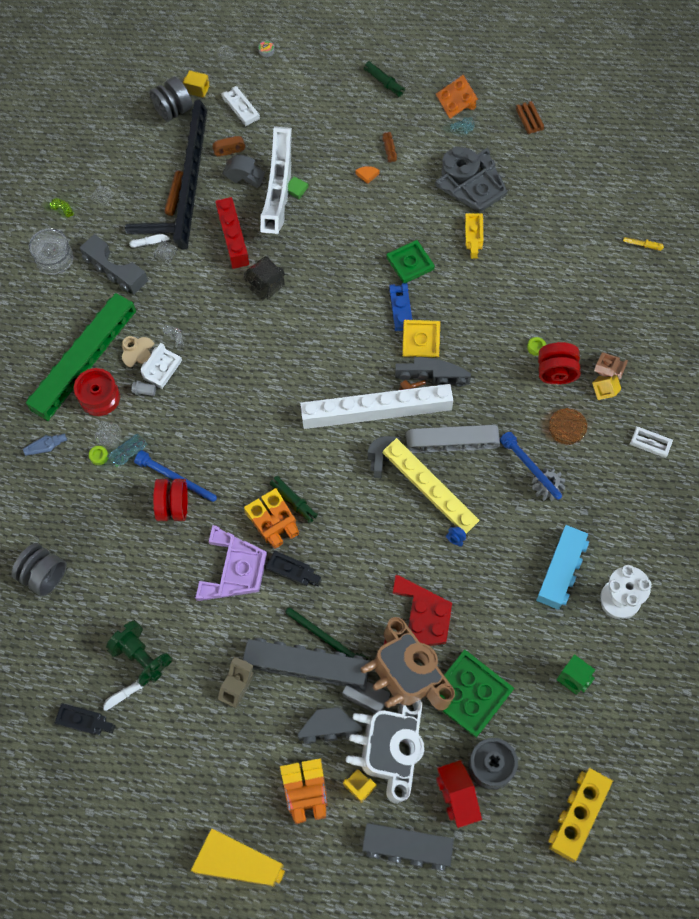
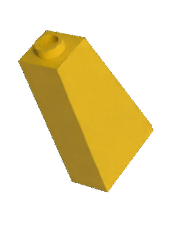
M211 829L191 871L201 875L275 886L276 882L280 884L285 873L282 870L284 866L282 863L214 829Z

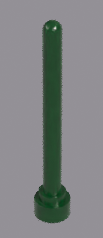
M286 608V615L338 652L346 654V657L362 656L368 660V657L362 653L355 654L292 608Z

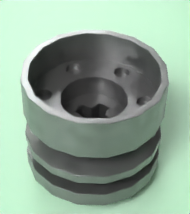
M176 76L165 81L164 87L158 85L149 91L155 109L166 122L171 121L172 117H178V112L183 114L193 107L187 89Z
M33 543L17 558L12 569V577L16 581H20L22 585H28V588L39 596H46L61 581L65 574L67 563L57 555L50 554L49 550L43 548L40 544Z

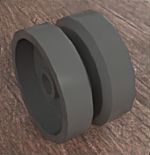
M487 738L480 741L473 749L468 761V769L472 780L478 786L487 790H498L505 787L515 776L518 768V757L514 748L508 742L499 738ZM491 761L496 764V768L495 766L491 767L489 763Z

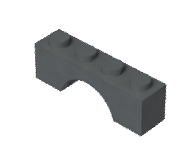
M97 235L91 236L80 247L82 259L88 264L92 263L99 273L104 272L111 282H117L123 291H129L134 295L148 282L146 272L133 262L127 265L110 263L108 261L110 255L108 245Z

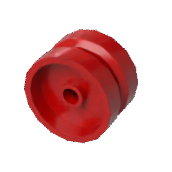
M566 342L547 344L539 349L538 362L540 365L538 371L540 380L548 384H569L576 381L581 375L579 364L580 351L578 347Z
M100 368L88 369L81 373L75 381V396L86 413L92 416H103L111 413L118 406L120 392L110 372Z
M156 479L153 495L156 521H168L170 516H172L174 521H186L188 509L186 479H174L172 484H170L168 479Z

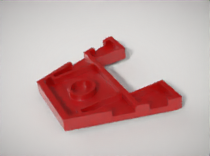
M395 575L393 594L413 597L409 629L417 640L428 646L446 644L452 602L399 575Z

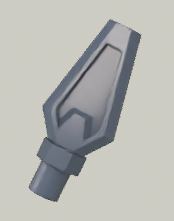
M66 434L53 437L45 435L23 448L25 456L51 452L55 446L67 441Z

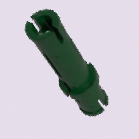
M371 61L366 62L365 66L368 68L364 67V70L381 82L385 89L391 90L398 97L403 95L404 92L402 91H405V88L398 84L395 78L389 77Z
M275 476L274 479L278 484L271 480L270 486L278 490L279 494L293 506V510L296 513L299 512L308 523L313 522L314 520L309 514L314 519L317 518L318 514L307 505L305 499H301L279 476Z

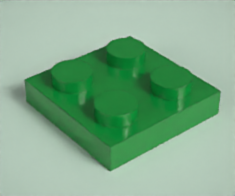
M418 240L386 254L387 260L403 283H408L435 270V265Z

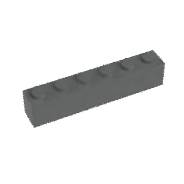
M262 638L248 639L243 660L253 665V670L366 690L369 672L362 673L361 667L365 666L369 661L362 656L351 658L346 657V654L341 652L329 654L319 648H314V651L307 650L306 647L301 645H294V647L286 646L285 643L274 641V644L267 643Z

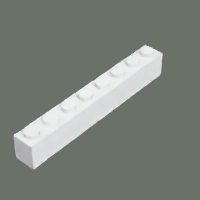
M445 384L302 402L300 404L303 428L309 429L450 411L453 407L451 385Z

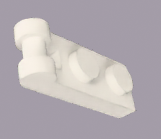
M237 86L231 88V91H225L221 94L223 100L228 103L245 126L260 119L259 113Z

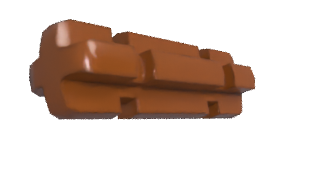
M384 132L382 138L386 154L388 155V161L395 162L397 161V154L392 134Z

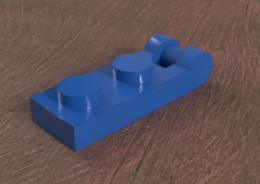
M402 283L399 286H395V284L389 285L395 331L403 330L404 320H412L407 283ZM402 292L403 296H396V293Z

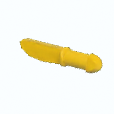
M627 237L623 239L624 242L641 245L644 248L660 251L664 249L662 243L648 240L641 241Z

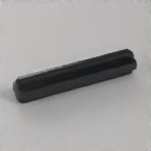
M175 223L125 224L126 234L175 233L176 225Z

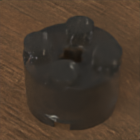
M267 256L261 258L244 272L245 282L249 281L251 285L249 289L262 300L265 298L268 300L285 285L284 270L281 267H277Z

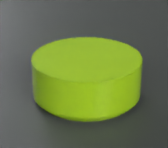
M533 337L528 341L527 350L530 354L538 356L539 349L545 346L546 343L540 337Z
M103 446L93 447L88 454L90 461L94 465H103L109 458V454Z

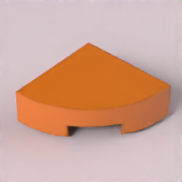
M370 166L361 167L356 170V175L367 184L380 174L379 169Z

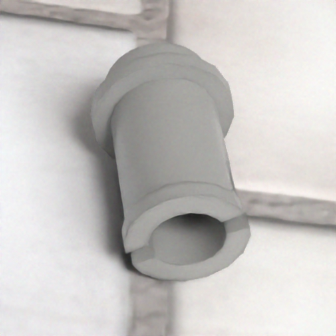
M138 380L133 382L132 393H135V395L155 396V384L140 383Z

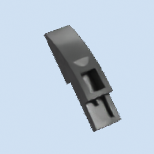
M414 357V363L396 364L395 378H400L401 380H409L410 378L427 380L432 378V385L450 384L462 387L469 385L471 373L455 364L434 358Z

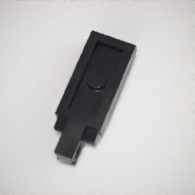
M277 551L273 552L266 566L267 571L300 585L307 586L310 583L319 587L322 581L321 576L314 574L315 570L310 565Z
M61 703L54 722L58 726L92 735H100L102 731L113 734L115 729L113 723L105 721L106 716Z

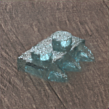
M136 434L108 454L107 458L113 465L118 467L125 464L130 457L138 454L148 444L140 435Z

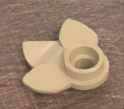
M133 336L126 337L122 342V349L124 351L122 360L124 364L131 368L136 362L140 364L147 362L151 357L148 349L154 346V342L147 337L138 339Z

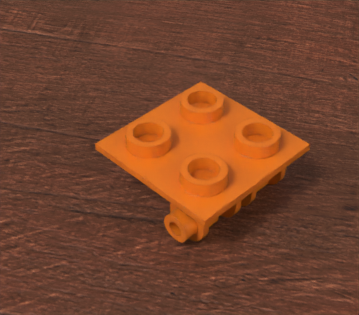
M464 75L436 93L449 118H452L465 108L471 110L476 108L478 98Z

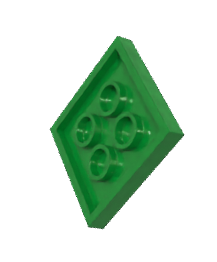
M464 649L444 674L453 687L455 696L449 707L441 711L473 737L477 738L515 688Z

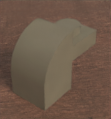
M234 657L230 664L228 676L220 687L218 700L237 708L254 674L252 672L253 665L245 660Z

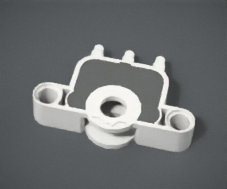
M421 700L412 704L414 711H409L406 705L399 704L398 713L379 711L373 716L361 713L353 714V720L367 723L365 736L350 735V741L363 744L364 746L362 758L347 756L346 762L362 766L363 771L367 775L387 779L386 794L392 803H400L410 796L414 764L422 758L424 753V743L418 735L422 710ZM400 742H404L409 746V756L403 755L400 752ZM395 787H399L402 790L401 798L395 795Z

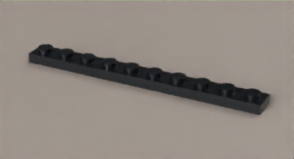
M200 99L194 100L182 186L179 192L180 200L177 206L178 213L175 220V233L173 234V240L181 250L188 249L207 117V109Z

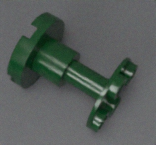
M135 620L130 621L124 625L126 628L124 631L114 633L109 639L106 648L112 657L124 653L130 660H137L144 668L138 677L137 683L144 687L149 681L156 682L162 676L161 671L171 664L173 658L168 653H164L153 660L145 651L146 645L139 639L143 630L142 626Z

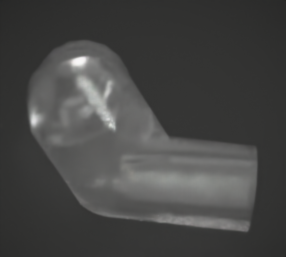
M165 325L163 333L167 337L174 339L175 347H184L182 331L174 326Z

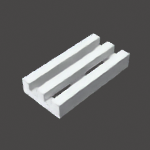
M636 427L630 445L666 458L673 440ZM638 433L649 438L655 439L657 441L663 442L667 444V446L657 443L652 439H646L644 437L638 436Z

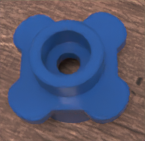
M457 526L450 527L446 538L452 544L460 547L463 546V541L466 539L465 531Z

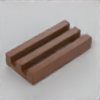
M532 101L529 104L523 103L522 106L520 104L516 105V111L528 134L544 130V124ZM523 110H525L533 129H531Z

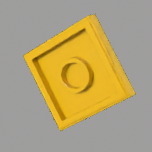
M404 320L402 357L439 358L440 321Z

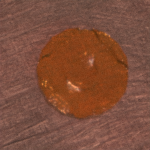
M564 408L556 411L550 418L549 431L552 437L559 443L571 445L583 439L587 432V422L585 417L577 410Z

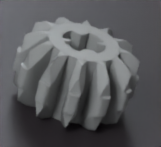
M544 468L543 474L560 492H564L565 486L563 484L565 479L560 478L561 472L555 474L554 468L550 472L547 468ZM533 477L532 482L534 485L532 489L537 491L536 497L542 494L543 501L547 497L553 501V495L536 477Z

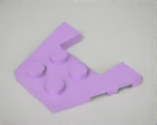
M212 525L209 544L228 547L220 584L199 581L196 600L202 601L259 592L267 552Z

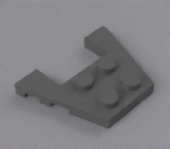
M488 148L477 154L480 159V166L484 170L461 185H458L448 173L435 181L436 187L479 213L507 194L506 187L495 168L496 164L492 160Z

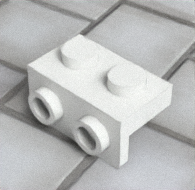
M160 343L158 347L153 349L149 360L144 362L141 367L143 379L163 389L182 362V358L166 350L164 344Z

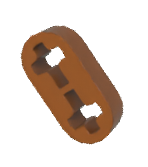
M234 136L218 140L213 143L212 147L214 154L220 157L242 152L245 149V143L241 136Z

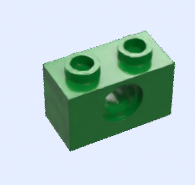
M574 654L556 680L577 695L580 690L585 692L595 678L592 674L595 672V669Z

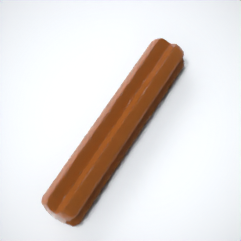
M177 170L175 172L164 210L166 215L173 216L182 186L183 171Z

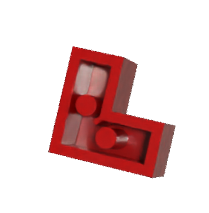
M459 760L438 767L439 777H436V782L439 790H442L445 803L449 804V807L446 808L449 820H454L457 828L481 821L482 817L475 787L462 761Z

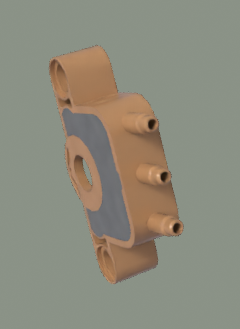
M391 618L384 630V638L387 644L379 648L374 660L361 667V672L365 674L375 669L381 679L373 684V689L377 691L387 687L393 697L385 702L387 708L398 703L412 705L427 697L436 709H447L455 696V691L437 667L438 659L435 651L430 646L420 643L401 618ZM414 660L421 662L423 666L417 665Z

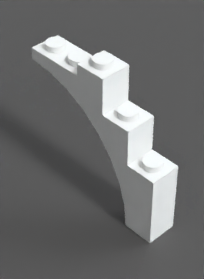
M273 128L270 179L266 202L261 214L262 233L278 234L284 224L285 204L288 200V183L291 179L292 128Z

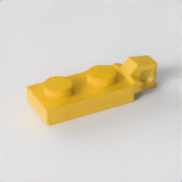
M465 213L466 249H471V259H478V249H482L484 242L483 214Z

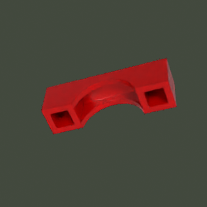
M233 198L215 200L232 269L250 265Z

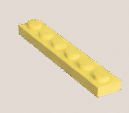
M397 438L383 450L382 453L455 526L462 528L467 534L480 521Z

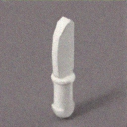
M157 234L148 238L131 240L129 245L132 248L143 245L148 246L149 244L168 241L169 237L164 234Z
M136 680L130 686L110 696L104 702L103 709H110L143 687Z

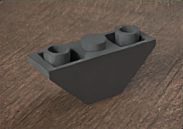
M338 707L316 710L300 730L298 738L304 744L316 743V739H324L326 742L335 741L337 737L341 736L349 739L351 734H362V726Z

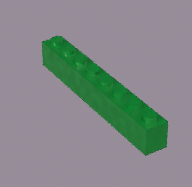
M117 293L107 300L104 308L85 327L82 335L75 339L73 346L63 354L59 363L53 366L50 374L40 382L37 390L28 397L26 405L31 412L46 421L50 420L74 390V384L78 376L84 371L91 369L136 313L133 302Z

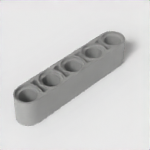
M496 425L411 429L406 431L407 449L411 453L495 449L500 446L499 429Z

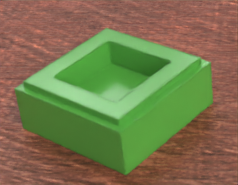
M293 177L288 183V194L299 199L307 190L308 183Z

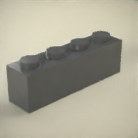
M367 823L362 852L366 853L368 858L379 859L381 855L388 857L390 862L401 863V859L410 861L412 866L423 867V863L432 865L431 869L445 871V867L449 868L451 866L454 839Z

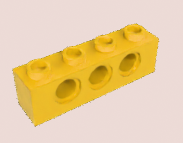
M588 768L585 772L581 771L576 781L579 786L576 792L572 790L567 800L570 805L567 811L563 810L557 822L561 824L558 830H553L548 842L551 843L550 850L571 862L577 860L613 780L591 768ZM587 788L592 791V800L585 798L583 794L584 789ZM575 808H580L584 812L583 819L575 817ZM565 828L573 829L575 833L574 839H568L565 836Z

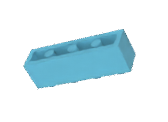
M565 525L536 601L558 610L562 604L566 605L570 595L566 593L568 587H573L576 579L573 573L575 569L579 570L583 560L579 557L581 552H586L589 541L586 540L588 533Z

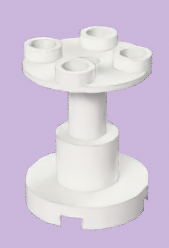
M631 565L618 568L613 572L609 582L600 593L602 609L606 614L615 619L631 618L637 613L641 604L648 599L652 586L651 581L643 571Z

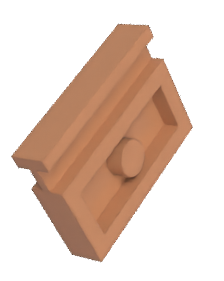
M602 352L594 371L604 377H613L614 374L619 376L618 379L621 380L628 360L623 362L620 361L619 357Z

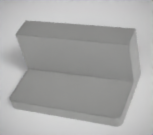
M368 681L366 690L346 686L342 692L344 698L374 714L383 710L385 702L390 697V693L383 689L375 691L373 684Z

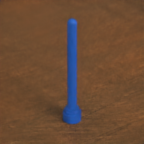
M512 432L503 434L500 438V443L505 448L512 449L555 499H561V492L517 445L515 435Z
M143 450L139 451L135 457L134 463L140 467L148 466L172 480L186 479L151 460L149 454ZM186 479L188 489L211 502L216 501L217 496Z

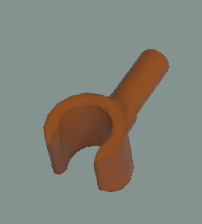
M405 380L400 384L401 387L399 389H414L425 385L426 381L422 380L409 384Z

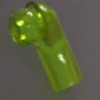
M58 198L52 199L50 203L51 209H62L67 218L74 215L68 202Z

